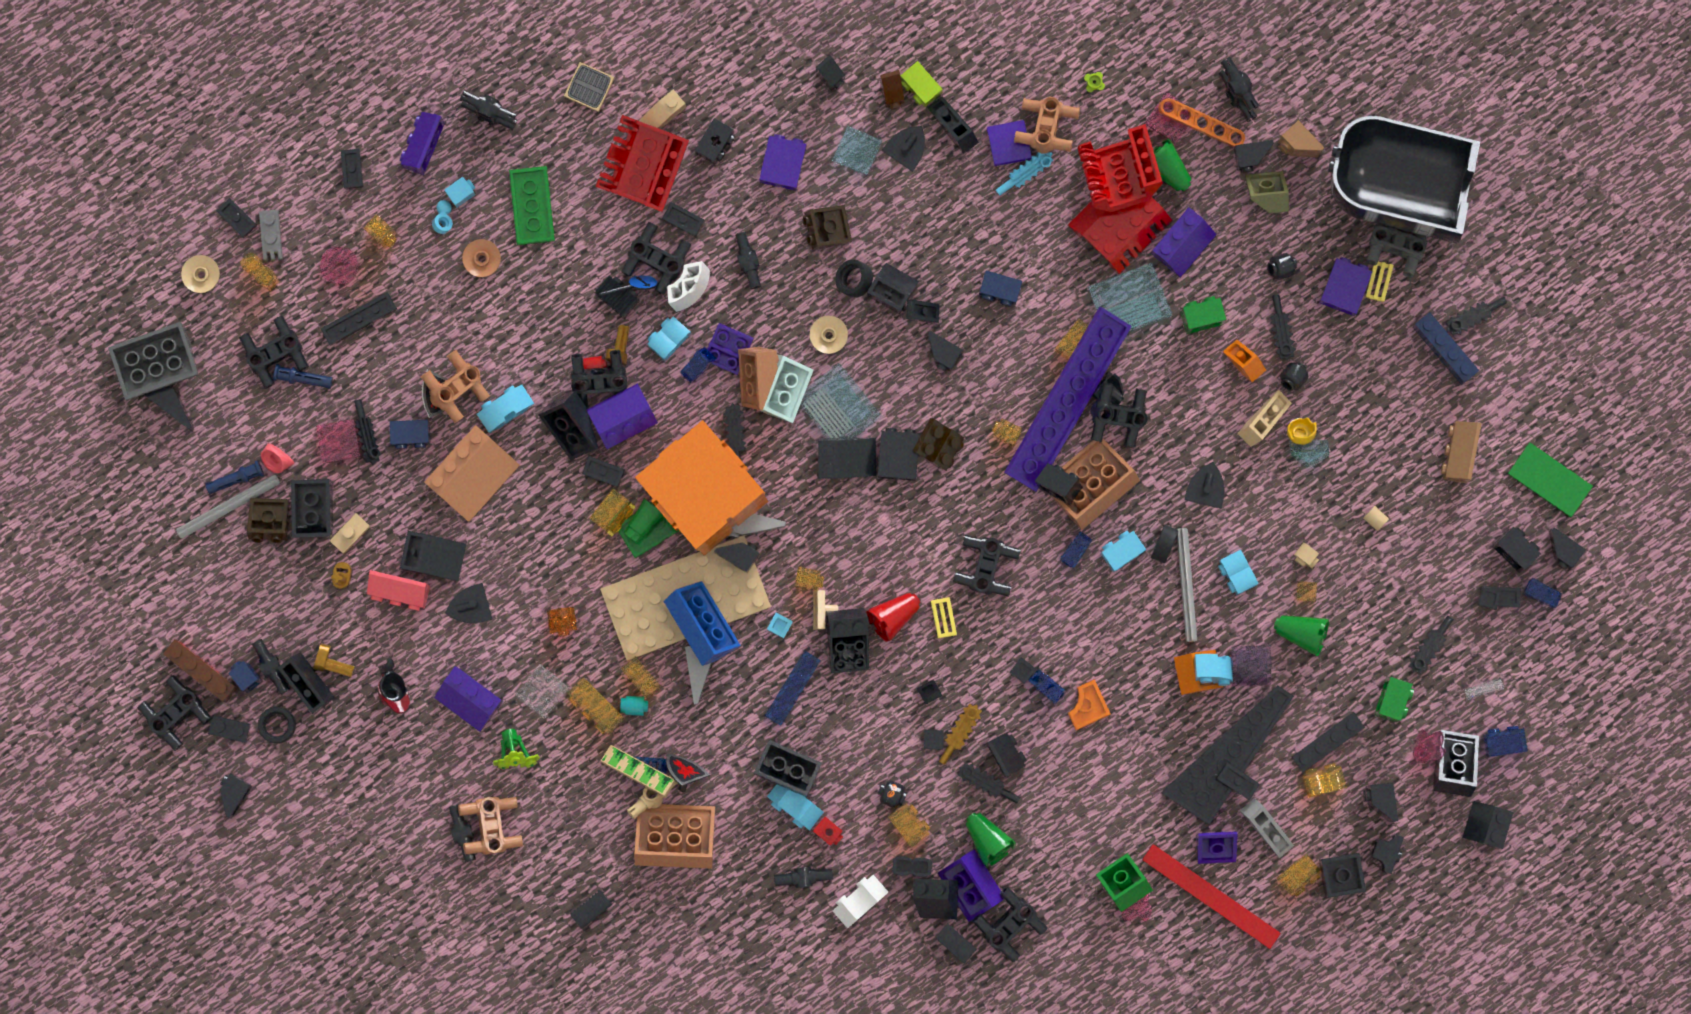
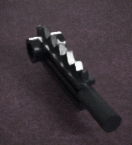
M1278 294L1272 296L1275 314L1270 317L1272 320L1270 323L1275 327L1271 331L1276 333L1273 337L1277 340L1274 346L1279 348L1275 353L1279 354L1280 359L1284 358L1288 361L1290 357H1295L1293 352L1296 348L1292 347L1295 341L1290 339L1293 336V333L1289 332L1292 326L1287 323L1291 319L1288 318L1289 314H1285L1282 311L1280 295Z
M1505 297L1490 304H1485L1482 301L1481 304H1476V308L1470 306L1469 311L1463 310V315L1457 313L1456 318L1450 317V321L1446 322L1448 326L1446 331L1451 332L1452 336L1455 334L1461 335L1462 330L1468 332V326L1474 328L1475 323L1481 325V320L1487 321L1488 318H1492L1491 311L1507 304Z
M362 399L354 401L358 419L354 421L356 424L355 428L358 429L356 435L360 437L358 442L362 444L360 450L363 451V460L374 465L375 462L380 461L379 456L381 454L379 449H377L379 446L375 443L377 439L373 435L375 433L372 430L374 424L371 423L369 417L365 416Z
M732 403L730 407H726V412L723 414L728 417L724 421L728 425L724 430L729 432L725 438L730 440L727 445L741 460L740 451L746 449L744 447L746 442L742 440L746 435L741 432L745 427L740 425L744 421L740 417L744 412L740 410V405L735 406Z
M1447 616L1438 630L1430 629V633H1427L1428 639L1422 640L1424 645L1418 646L1420 652H1414L1415 658H1409L1411 663L1408 667L1412 668V673L1417 672L1421 675L1422 671H1427L1426 665H1431L1430 659L1436 658L1434 652H1440L1439 646H1444L1446 641L1444 633L1453 622V618Z
M964 763L963 767H958L960 770L958 776L962 777L963 782L968 780L969 786L975 783L976 789L982 787L983 793L989 791V796H994L995 799L997 796L1002 795L1012 802L1018 803L1020 797L1005 789L1004 782H1001L1000 778L994 780V775L987 776V771L981 773L980 767L974 769L973 763L970 765Z

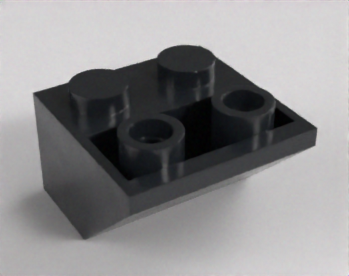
M885 263L870 286L867 296L901 314L919 281Z

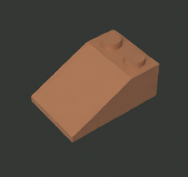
M763 347L738 349L742 406L763 410L778 370L779 358L777 350Z

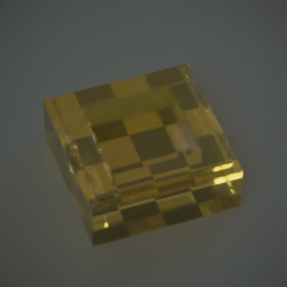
M1297 581L1296 601L1316 602L1317 582Z

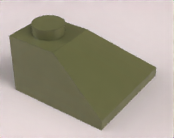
M1283 171L1245 175L1252 201L1269 213L1289 211V191Z

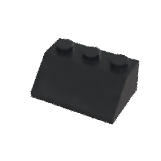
M768 740L753 774L807 797L822 762Z

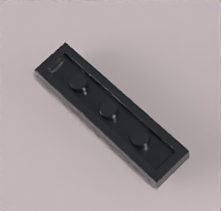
M386 292L320 329L329 345L332 346L396 311L397 308L389 293Z
M1352 712L1291 758L1303 773L1364 729L1365 726L1357 715Z

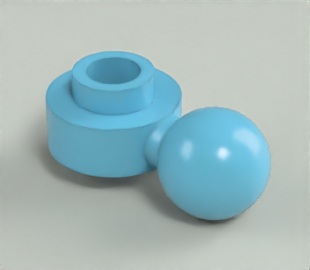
M441 200L437 204L436 208L439 214L433 219L432 227L437 233L445 234L453 225L452 219L447 215L451 212L452 206L449 201Z

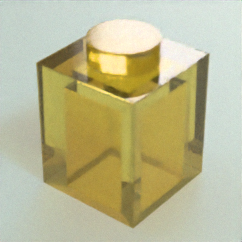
M1002 418L1000 422L996 421L993 426V438L1014 447L1023 428Z

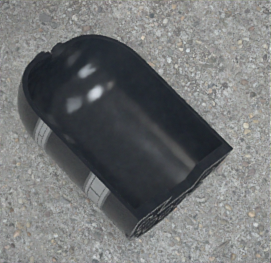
M1379 116L1358 118L1345 127L1340 136L1338 146H1333L1331 156L1334 157V161H1330L1328 172H1331L1330 184L1333 197L1338 206L1354 218L1457 244L1464 231L1469 205L1467 197L1470 182L1475 173L1480 141Z

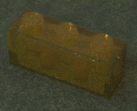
M584 677L567 693L570 696L568 700L575 707L579 705L584 710L582 714L589 721L593 719L597 723L595 727L602 734L606 732L610 735L625 720Z

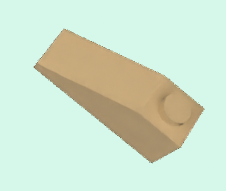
M673 89L659 100L639 121L661 129L686 109V104Z
M1280 390L1276 391L1237 434L1252 447L1264 439L1292 403Z

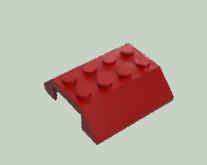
M622 115L619 122L628 127L625 128L618 125L617 129L620 132L628 133L627 138L623 140L618 136L613 137V141L621 143V146L611 143L606 158L614 161V164L607 161L603 164L607 168L615 169L614 173L611 176L605 172H600L599 176L608 179V181L598 179L595 187L663 212L689 140Z
M1146 124L1128 129L1130 139L1094 150L1090 141L1078 146L1080 160L1084 162L1082 168L1088 189L1092 191L1090 197L1092 198L1094 208L1114 212L1149 201L1163 184Z
M1151 197L1149 201L1114 212L1096 209L1091 201L1067 226L1095 248L1109 262L1108 265L1120 275L1125 270L1121 263L1126 267L1130 265L1123 254L1127 251L1131 257L1136 259L1138 256L1137 252L1141 253L1152 242L1149 237L1152 240L1156 238L1150 226L1154 224L1162 232L1165 229L1162 224L1167 227L1172 222V219L1164 208Z

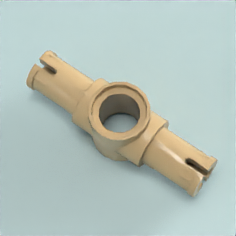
M645 787L643 795L639 797L640 800L627 809V812L635 820L646 809L659 807L664 797ZM653 794L657 795L655 798H649Z

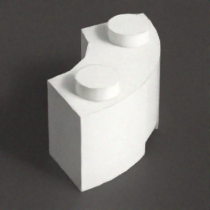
M702 261L684 265L681 277L675 283L667 286L668 303L676 312L690 307L704 293L708 285L710 270Z
M874 875L868 880L864 877L856 884L859 887L847 898L844 895L836 902L838 906L833 912L847 928L888 893Z

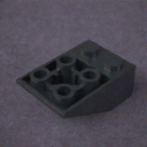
M408 531L400 569L459 582L467 544Z
M865 609L826 611L831 673L869 670L868 616Z

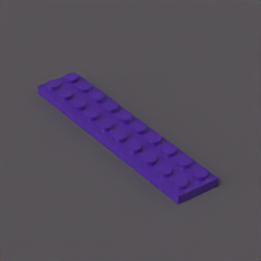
M1098 308L1007 466L1005 474L1037 492L1039 488L1035 482L1036 478L1047 463L1051 465L1054 463L1131 329V325L1106 309Z

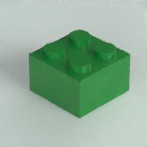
M1215 296L1205 298L1202 303L1198 304L1196 301L1186 303V306L1180 312L1186 335L1222 326L1226 321L1221 298L1215 299Z
M1393 677L1386 678L1374 715L1393 722L1405 719L1408 712L1406 707L1407 701H1411L1414 689H1411L1413 684Z
M1128 853L1096 874L1100 883L1121 912L1153 891L1147 879Z

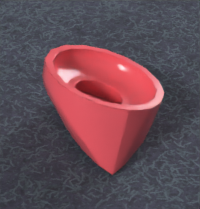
M268 443L261 452L262 463L273 473H282L295 464L285 452Z

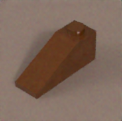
M899 70L880 75V88L886 108L890 107L892 110L902 107L901 104L904 103L905 99Z

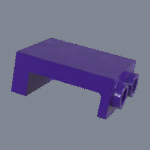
M774 134V137L769 136L759 182L797 191L804 154L807 145L803 143L804 141L793 138L792 141L787 140L785 136Z
M1336 258L1319 303L1355 317L1373 271H1370L1369 267L1358 264V266L1351 264V260L1347 258Z

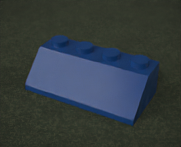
M702 581L676 589L664 600L666 607L702 666L719 660L741 646Z

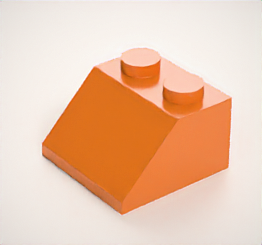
M1216 650L1174 657L1181 695L1223 687L1213 682L1201 683L1196 681L1195 654H1216Z

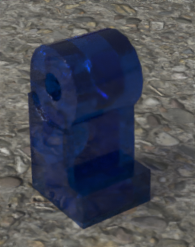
M706 347L699 349L680 371L681 375L690 384L716 360Z
M1080 531L1059 560L1074 570L1093 539Z
M1531 578L1522 595L1549 607L1556 608L1563 594L1539 582V580Z
M1039 669L1028 680L1054 705L1066 693L1065 689Z

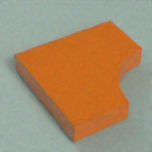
M1095 679L1077 687L1079 694L1078 703L1068 713L1075 730H1079L1111 715Z

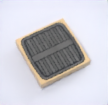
M579 62L564 97L599 112L615 78Z

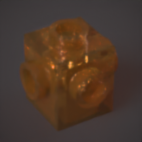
M574 607L557 608L547 611L550 634L558 633V636L570 635V631L577 630Z

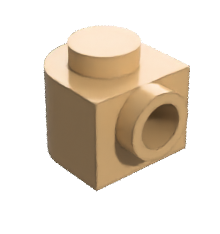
M1303 543L1294 554L1296 557L1295 561L1302 567L1307 565L1313 568L1319 561L1316 558L1319 553L1306 543Z

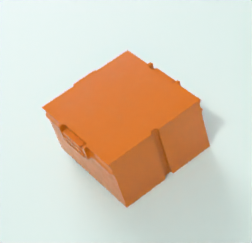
M703 420L678 441L675 440L659 454L656 460L635 476L637 481L653 498L651 502L676 531L680 530L692 546L704 556L732 533L733 526L736 524L739 526L769 502L765 497V492L747 472L749 470L724 440L720 441Z

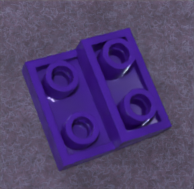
M1024 120L987 127L994 166L1032 159L1029 145L1014 143L1016 131L1027 133Z
M719 323L703 360L738 375V349L750 348L754 338Z

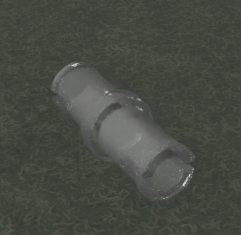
M1501 677L1485 683L1484 681L1479 682V685L1464 688L1463 690L1468 701L1469 699L1482 695L1485 697L1489 693L1503 690L1504 685Z

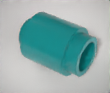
M626 696V698H621L620 712L625 713V715L644 716V712H648V701L642 696Z

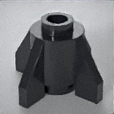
M1109 371L1098 384L1092 396L1099 399L1102 383L1112 384L1114 387L1111 402L1113 404H1120L1124 399L1121 379L1116 373L1112 374Z

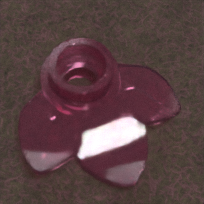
M1422 729L1418 733L1415 740L1416 746L1413 749V756L1417 762L1437 761L1445 755L1446 750L1441 747L1444 742L1443 732L1438 731L1428 735Z
M1149 894L1122 911L1124 921L1133 920L1137 916L1145 922L1148 921L1152 913V906L1148 901Z

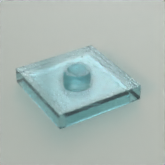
M847 126L832 161L868 176L882 140Z

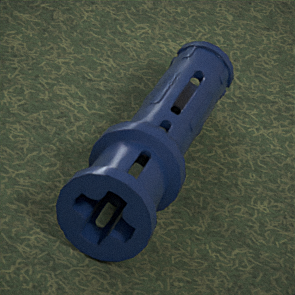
M276 364L273 381L283 380L288 381L289 384L298 382L331 389L333 377L297 371L295 367L290 369Z
M257 460L254 464L247 467L241 466L234 473L205 483L209 495L237 483H247L250 479L257 476L263 477L264 472L260 462Z

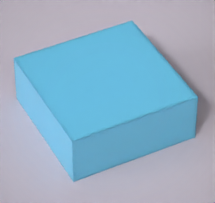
M775 613L767 630L784 639L793 621Z

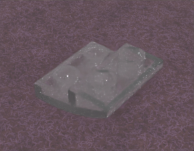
M539 664L527 681L516 692L515 697L545 720L570 687Z

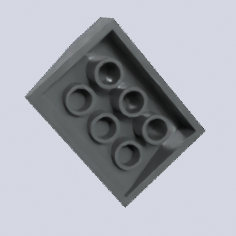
M181 322L108 347L126 401L199 375L186 328Z

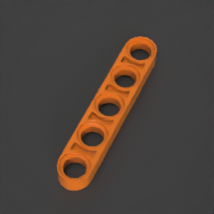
M1168 98L1159 103V112L1163 116L1229 146L1235 147V145L1243 144L1245 141V135L1241 130L1176 100ZM1165 102L1172 104L1173 108L1170 113L1165 112L1163 109ZM1182 110L1189 112L1188 120L1181 119L1180 112ZM1200 117L1206 120L1204 128H1200L1197 125V120ZM1217 125L1223 128L1221 136H1217L1214 133V128ZM1233 133H1237L1240 136V141L1237 144L1231 140Z

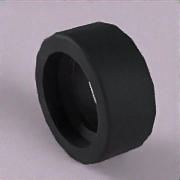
M850 259L845 261L836 272V286L845 295L856 298L861 297L868 292L872 285V270L868 265L858 260ZM859 268L861 270V280L855 288L849 289L847 286L848 276L852 270Z
M1164 525L1151 555L1152 559L1162 563L1166 562L1177 537V529Z
M271 707L261 714L258 720V730L265 740L271 743H283L293 736L296 730V721L289 710L282 707ZM273 714H281L288 721L287 731L279 737L270 735L266 729V721Z

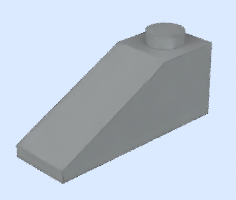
M752 514L739 526L737 524L733 526V531L729 537L739 538V535L747 536L784 528L786 522Z
M688 646L685 647L693 702L694 705H698L711 663L702 666L692 648Z
M1255 798L1240 810L1250 825L1279 858L1294 846L1266 808Z

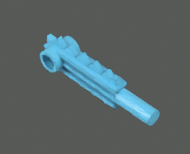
M1038 152L1036 156H1032L1030 161L1026 160L1025 165H1020L1018 170L1013 169L1009 176L1011 179L996 189L998 195H1002L1014 185L1020 188L1021 185H1025L1026 180L1031 181L1033 175L1037 176L1038 171L1043 172V168L1049 167L1051 162L1054 161L1051 158L1053 153L1041 154Z

